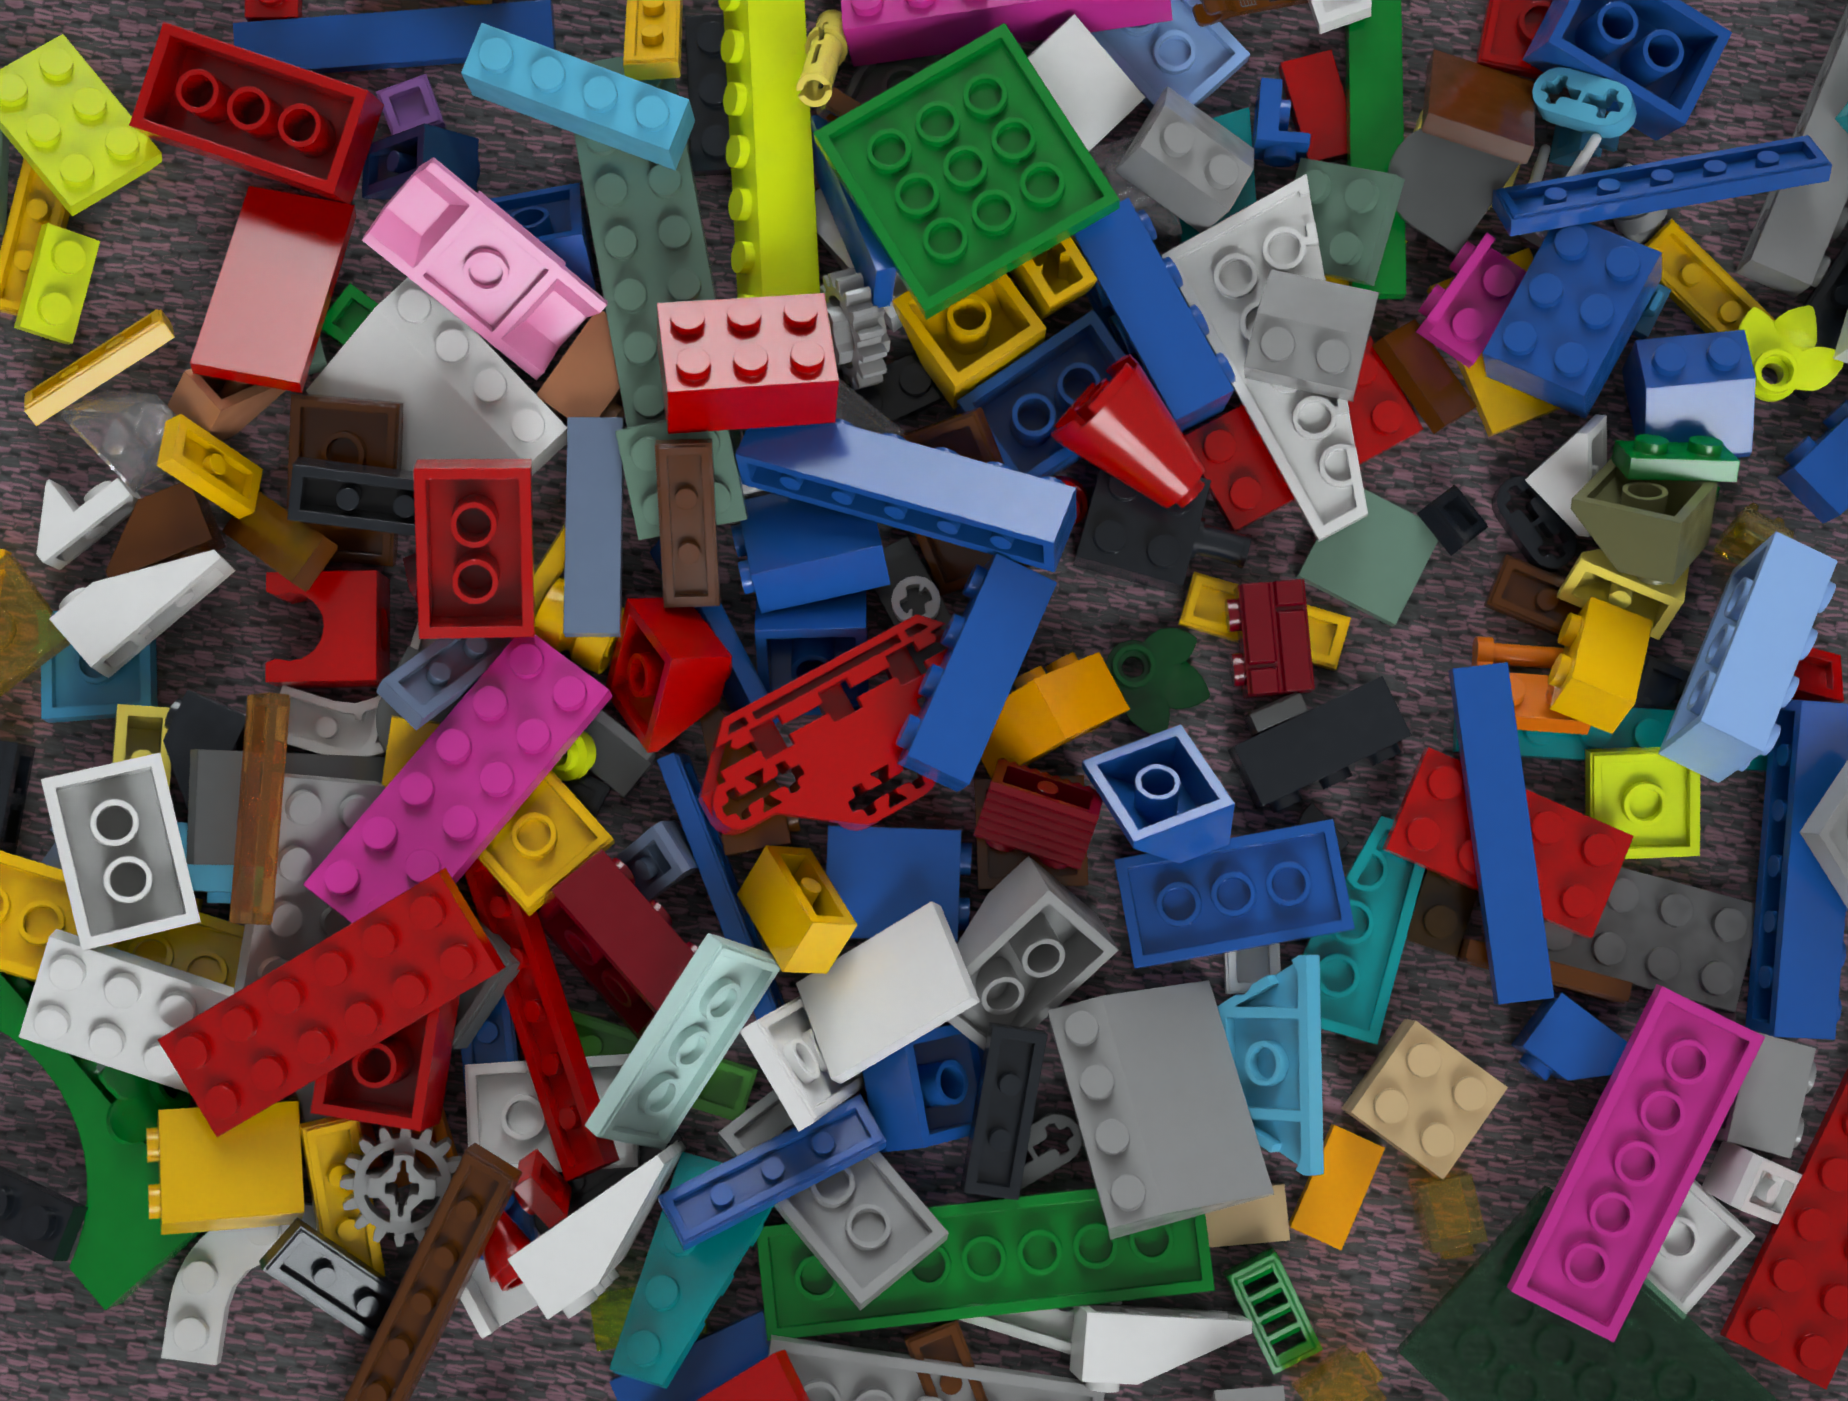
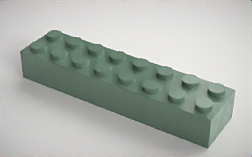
M624 56L590 62L625 75L623 68ZM676 78L641 81L679 95ZM574 133L603 297L608 301L605 309L626 425L628 428L664 421L666 416L657 349V303L717 299L689 144L687 141L675 171ZM741 429L731 430L735 453L743 438Z

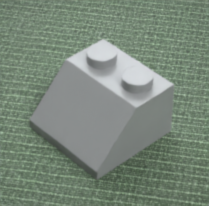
M1167 86L1161 93L1115 172L1201 233L1214 225L1232 208L1254 170V148Z
M1270 269L1257 310L1244 363L1245 378L1353 402L1379 292Z

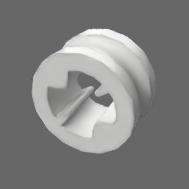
M911 576L900 581L894 588L891 598L893 613L898 621L903 622L913 616L912 609L905 613L900 606L901 603L907 601V590L911 588H919L920 595L924 591L928 592L932 600L925 603V614L922 616L935 619L941 605L939 591L935 584L927 578L920 576Z

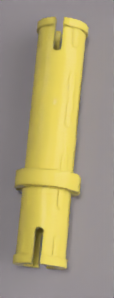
M835 9L826 10L819 15L816 27L809 33L805 44L807 57L796 90H801V93L798 95L799 99L805 105L811 107H820L830 100L838 66L845 60L848 53V46L842 26V12Z

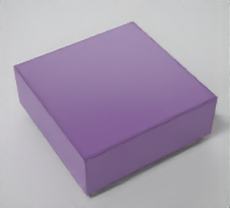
M427 74L376 91L378 99L384 104L383 113L391 135L424 123L439 128L446 127Z

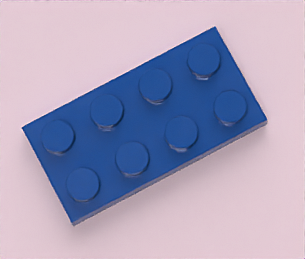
M1333 819L1230 838L1229 845L1183 863H1177L1149 853L1114 859L1135 969L1355 930Z

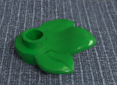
M108 1066L104 1067L99 1073V1079L102 1084L116 1098L108 1109L106 1126L111 1138L120 1144L131 1146L146 1141V1128H157L158 1110L188 1108L193 1099L188 1092Z

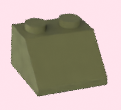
M1610 459L1572 498L1570 509L1618 572L1634 575L1639 581L1650 585H1663L1667 583L1673 585L1709 543L1718 482L1627 479Z

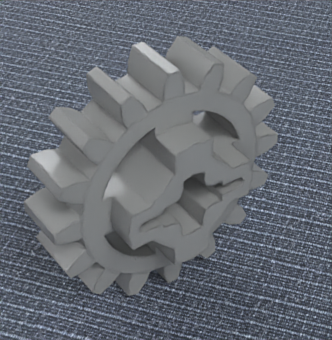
M854 268L828 273V275L822 277L824 285L820 286V292L825 293L837 371L842 370L845 384L850 383L852 390L882 383L884 381L882 374L887 373L883 357L887 356V352H889L891 347V340L887 334L884 320V307L878 308V306H873L871 302V289L869 286L864 287L862 274H856Z
M380 1125V1139L375 1142L365 1134L360 1138L359 1145L364 1152L363 1156L356 1153L348 1154L345 1164L356 1172L341 1177L340 1187L353 1190L354 1192L344 1199L343 1208L344 1210H354L357 1208L360 1210L354 1224L357 1230L367 1226L369 1223L375 1226L373 1241L378 1243L385 1236L386 1232L394 1233L396 1247L403 1246L407 1233H414L416 1239L421 1243L427 1226H429L453 1177L452 1173L456 1171L462 1159L461 1156L447 1158L445 1155L451 1147L452 1140L449 1137L441 1139L437 1143L431 1140L433 1126L421 1131L419 1135L412 1133V1130L402 1128L400 1133L393 1134L389 1126ZM394 1148V1157L383 1167H373L372 1170L368 1169L376 1157ZM416 1149L427 1154L435 1162L439 1171H437V1168H427L416 1157ZM405 1160L409 1181L414 1184H411L409 1193H406L405 1203L401 1205V1193H398V1186L393 1182H395L397 1174L401 1170L402 1161ZM435 1196H438L435 1203L428 1210L412 1217V1210L424 1199H434ZM369 1198H379L390 1210V1216L379 1211Z

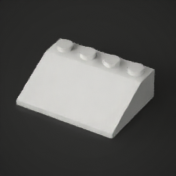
M406 278L374 308L306 390L308 394L403 403L401 470L413 471L417 459H532L533 476L567 444V426L477 332L409 278Z
M676 1141L651 1160L645 1162L507 1259L547 1320L561 1310L570 1319L597 1300L598 1296L606 1291L605 1289L620 1276L615 1267L627 1256L658 1196L675 1169L682 1152L686 1149L682 1141Z

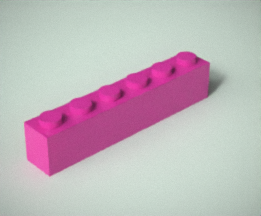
M841 0L843 32L854 67L953 53L1003 23L1007 25L1016 41L1022 43L1047 39L1063 22L1074 14L1090 33L1173 21L1171 0Z

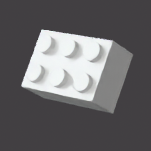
M161 753L41 779L82 951L201 922Z

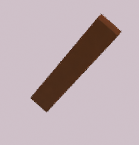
M477 1143L472 1144L466 1149L343 1401L410 1400L523 1173L522 1171Z

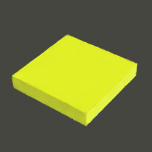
M1661 747L1585 749V815L1634 836L1625 859L1700 856V774L1659 755Z

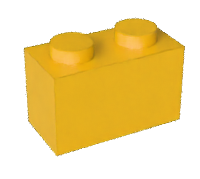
M1590 596L1578 615L1572 612L1569 613L1558 636V643L1565 646L1563 654L1560 653L1556 658L1548 677V684L1555 687L1550 710L1613 734L1636 702L1653 620L1593 596Z
M766 845L737 893L751 921L756 926L782 972L827 974L857 927L856 921L810 848Z

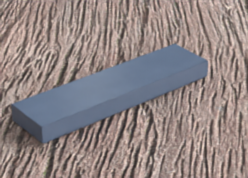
M568 417L563 627L565 637H621L624 470L615 431L624 428L623 417Z

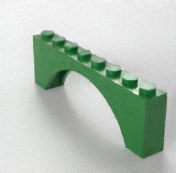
M0 972V1031L27 1050L45 1069L69 1106L78 1128L87 1173L86 1206L88 1210L84 1218L79 1243L69 1268L102 1308L107 1310L124 1302L202 1232L161 1235L160 1219H149L148 1185L159 1184L158 1162L147 1163L146 1141L128 1146L120 1144L111 1138L106 1126V1117L110 1105L116 1098L100 1081V1072L96 1068L97 1064L95 1062L19 1037L35 982Z

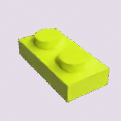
M50 223L41 225L14 328L59 343L73 344L100 241Z

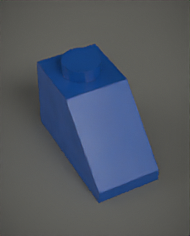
M1554 992L1555 998L1543 1000L1511 1044L1523 1053L1518 1062L1529 1072L1546 1082L1551 1075L1556 1079L1566 1081L1612 1075L1628 1042L1566 995Z

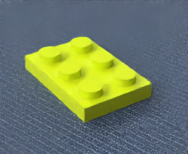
M64 34L0 69V130L72 217L152 170L162 162V152L148 136L129 126L132 116Z

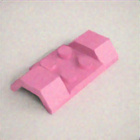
M434 157L419 166L388 201L362 239L363 242L536 381L545 372L560 346L588 317L601 313L608 303L606 299L569 270L562 258L480 190L475 192Z

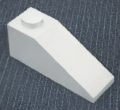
M215 550L206 551L95 581L86 588H78L61 601L59 605L60 610L49 620L91 668L110 678L236 570Z
M1111 1304L1074 1306L1070 1371L1081 1382H1086L1085 1388L1088 1390L1106 1393L1119 1392L1120 1384L1138 1385L1251 1334L1252 1321L1238 1312Z

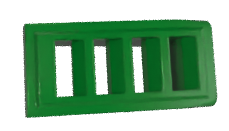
M1272 1247L1222 1272L1243 1316L1252 1321V1334L1273 1375L1323 1350L1277 1252ZM1272 1272L1276 1280L1275 1282L1249 1295L1244 1288L1245 1285ZM1282 1292L1285 1301L1259 1314L1256 1313L1254 1305ZM1291 1311L1295 1319L1294 1321L1266 1334L1263 1325ZM1301 1331L1305 1341L1276 1355L1272 1347L1273 1344Z

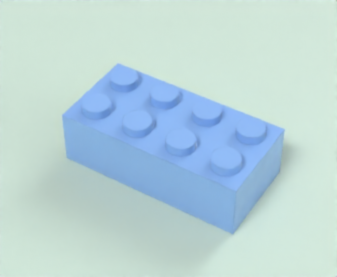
M1776 531L1733 569L1659 750V755L1720 783L1737 770L1743 772L1758 755L1766 756L1772 750L1781 731V726L1775 723L1781 707L1784 708L1788 705L1799 685V678L1794 676V672L1799 660H1803L1811 651L1818 635V631L1812 628L1817 613L1820 614L1824 611L1835 592L1836 584L1831 582L1830 579L1837 560Z

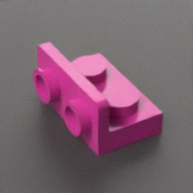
M1486 233L1476 246L1468 240L1448 267L1456 273L1446 290L1436 284L1418 310L1426 318L1416 332L1468 368L1475 363L1488 344L1527 272L1490 247L1496 238L1489 233Z

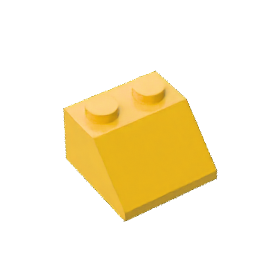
M1007 274L927 320L909 291L892 300V305L923 368L953 409L957 408V400L1044 343L1045 325Z

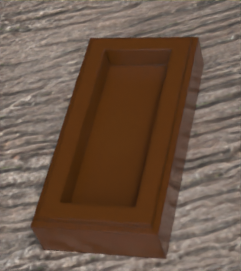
M1414 319L1385 335L1372 347L1433 434H1436L1468 414L1477 406L1433 343L1416 332L1420 325Z

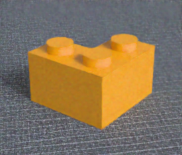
M1072 652L1045 667L1048 672L1047 674L1042 666H1038L1015 679L1013 684L1017 690L1008 695L981 757L991 779L998 759L1005 758L1008 762L1015 761L1019 766H1028L1058 747L1098 729L1130 710L1100 652L1080 660Z

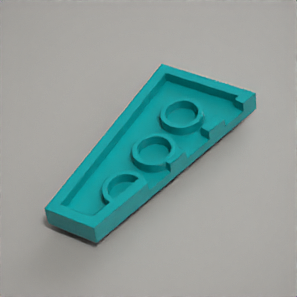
M1383 816L1378 818L1345 876L1355 930L1310 938L1301 954L1320 956L1321 1029L1375 1045L1378 1044L1425 868L1382 850L1394 822L1393 819Z

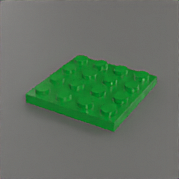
M1005 23L813 132L816 144L874 237L894 264L896 272L926 320L1120 208L1119 197Z

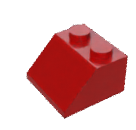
M663 597L628 598L621 621V637H617L605 687L612 694L610 700L647 753L658 752L720 703L725 681L731 675L732 655L695 607L664 608Z

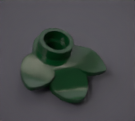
M1177 628L1158 629L1144 642L1127 640L1119 643L1111 650L1107 657L1106 665L1130 710L1125 712V715L1135 726L1151 735L1168 729L1170 720L1169 709L1191 708L1205 702L1210 697V692L1202 676L1193 666L1186 662L1197 642V638L1186 631ZM1128 658L1138 659L1143 667L1141 675L1135 678L1125 675L1122 669L1123 662Z

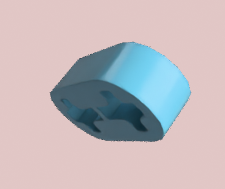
M1556 67L1547 70L1539 76L1532 90L1533 100L1544 120L1590 135L1598 133L1601 135V138L1621 136L1631 128L1637 115L1632 94L1625 85L1570 68ZM1563 87H1566L1572 99L1560 97L1555 104H1552L1549 94H1559ZM1613 101L1618 102L1620 112L1610 111L1606 118H1601L1598 107L1609 108Z

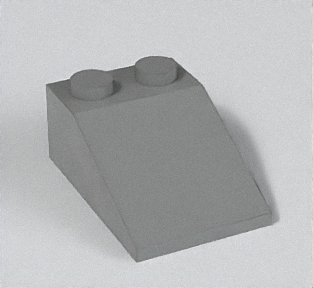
M1028 856L988 893L957 943L980 1002L947 1022L983 1050L985 1049L989 1022L1034 1029L1048 1016L1047 1010L1057 1008L1119 949L1099 916Z

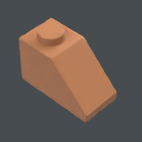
M604 311L591 316L536 394L558 418L566 423L568 417H624L625 415L607 314Z
M191 368L184 371L164 412L170 419L182 414L223 441L241 431L286 390L193 374Z

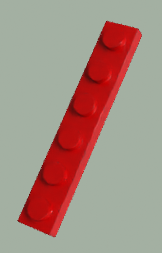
M477 858L465 872V877L480 921L492 933L499 934L510 946V953L520 962L517 968L520 971L514 980L507 985L503 993L565 1182L580 1179L620 1159L613 1140L596 1137L584 1126L600 1102L537 910L531 916H528Z

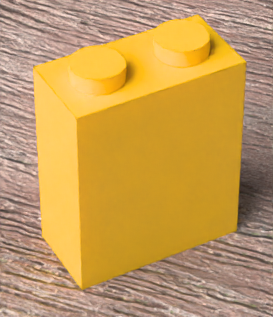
M299 1101L277 1102L219 1137H216L199 1107L158 1110L157 1128H146L147 1163L158 1162L159 1184L148 1185L149 1219H160L161 1235L291 1225L297 1217L302 1220L304 1215Z

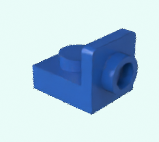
M1261 78L1254 112L1252 136L1254 159L1263 160L1266 165L1272 167L1293 166L1295 163H1300L1301 158H1306L1310 147L1311 134L1287 131L1291 100L1281 99L1283 79Z

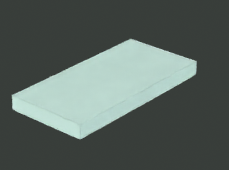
M708 933L584 1126L599 1138L655 1149H665L740 1033L739 1030L743 1028L778 974L780 967L773 955L769 952Z

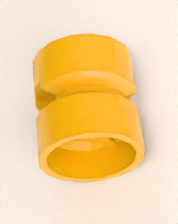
M561 577L552 585L536 614L535 635L559 653L566 649L569 650L572 662L592 672L601 674L612 660L617 637H565L563 634L564 578Z

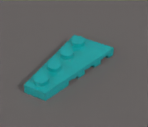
M682 1152L669 1190L722 1164V1162ZM774 1206L683 1251L662 1209L609 1370L622 1376L667 1389L706 1325L705 1319L719 1296L724 1295L735 1277L733 1273L750 1246L753 1247L764 1228L763 1224Z

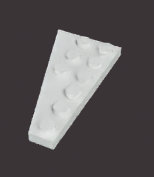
M1307 174L1161 256L1162 259L1170 257L1178 268L1183 281V286L1179 288L1182 296L1189 307L1195 304L1202 312L1209 328V334L1205 338L1215 355L1221 352L1229 361L1236 381L1231 385L1315 537L1320 542L1368 515L1348 400L1245 378L1244 363L1270 269L1326 281L1310 199Z

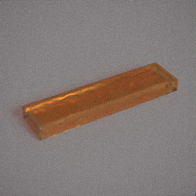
M269 692L247 696L229 923L271 925V922H273L291 699L289 694Z

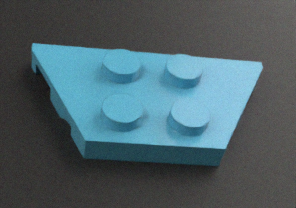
M1298 955L1292 959L1293 964L1276 975H1266L1253 983L1245 994L1234 995L1217 1007L1259 1145L1270 1153L1280 1152L1297 1164L1296 1171L1302 1175L1314 1176L1324 1174L1320 956Z

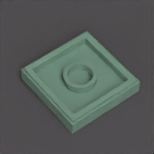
M1364 489L1368 515L1320 542L1316 538L1296 578L1304 579L1305 583L1393 627L1396 625L1438 539L1419 516Z

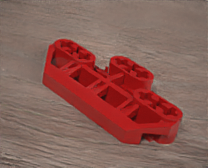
M916 614L724 717L719 723L698 798L710 824L715 830L724 835H738L775 815L834 822L847 830L859 831L872 826L915 802L933 789L936 782L917 773L918 777L912 783H905L890 793L881 796L866 806L864 810L859 809L853 812L848 803L855 795L857 797L863 796L876 787L890 781L903 770H910L897 764L903 748L896 745V740L908 715L912 714L918 717L921 707L917 700L922 697L918 694V691L926 673L921 675L907 647L913 645L916 652H919L935 642L940 643L945 631L941 628L946 623ZM947 649L923 662L927 671L932 663L940 667ZM885 670L889 680L858 696L856 700L861 708L855 711L840 684L846 681L851 689ZM819 707L823 716L790 733L788 736L793 745L787 747L773 720L779 718L783 726L808 711ZM730 743L729 748L738 750L751 743L755 753L719 772L726 745ZM778 770L782 775L789 772L794 775L796 781L789 787L790 791L786 786L780 787L769 793L764 799L762 797L751 803L741 813L743 820L736 813L727 816L723 812V807L729 801L728 794L732 800H740L755 789L758 790L769 784L778 775ZM718 772L720 773L724 781V783L720 785L717 782ZM878 772V778L872 776V774ZM756 776V783L754 784L747 779ZM889 800L896 803V805L889 808ZM764 803L771 806L772 809L763 812Z

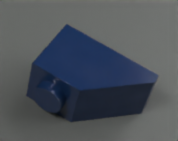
M424 123L371 143L363 167L362 198L391 199L418 167L433 157L476 192L477 181L480 176V162L478 160L479 139Z

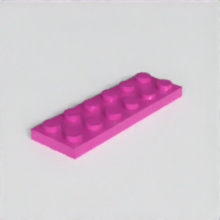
M534 634V637H514L303 885L344 919L353 923L444 868L447 869L456 884L612 698L610 690Z
M1656 984L1507 1288L1511 1292L1614 1342L1765 1036Z

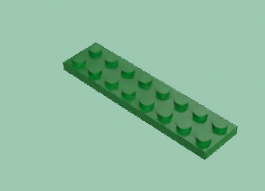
M1096 1187L1019 1196V1200L997 1198L927 1206L930 1212L948 1231V1239L862 1310L858 1309L788 1223L764 1225L757 1239L767 1341H770L771 1335L799 1338L1215 1291L1205 1214L1110 1240Z

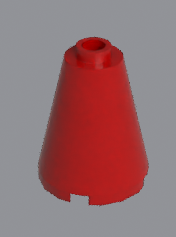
M1130 354L1125 355L1106 370L1112 377V380L1109 382L1105 378L1097 385L1092 383L1055 425L1057 430L1053 431L1051 436L1062 446L1162 507L1169 508L1177 503L1183 508L1204 488L1205 484L1200 478L1205 468L1139 363Z

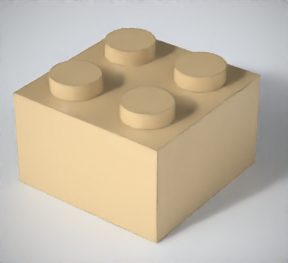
M1404 1019L1341 1109L1431 1175L1444 1180L1508 1087L1416 1020Z

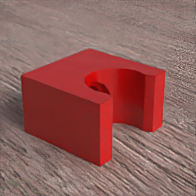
M377 570L322 571L309 590L305 592L278 572H266V592L291 604L303 601L315 603L322 614L324 628L320 642L305 657L291 661L274 659L266 662L265 682L278 688L288 686L294 689L379 687L382 679L390 674V579Z

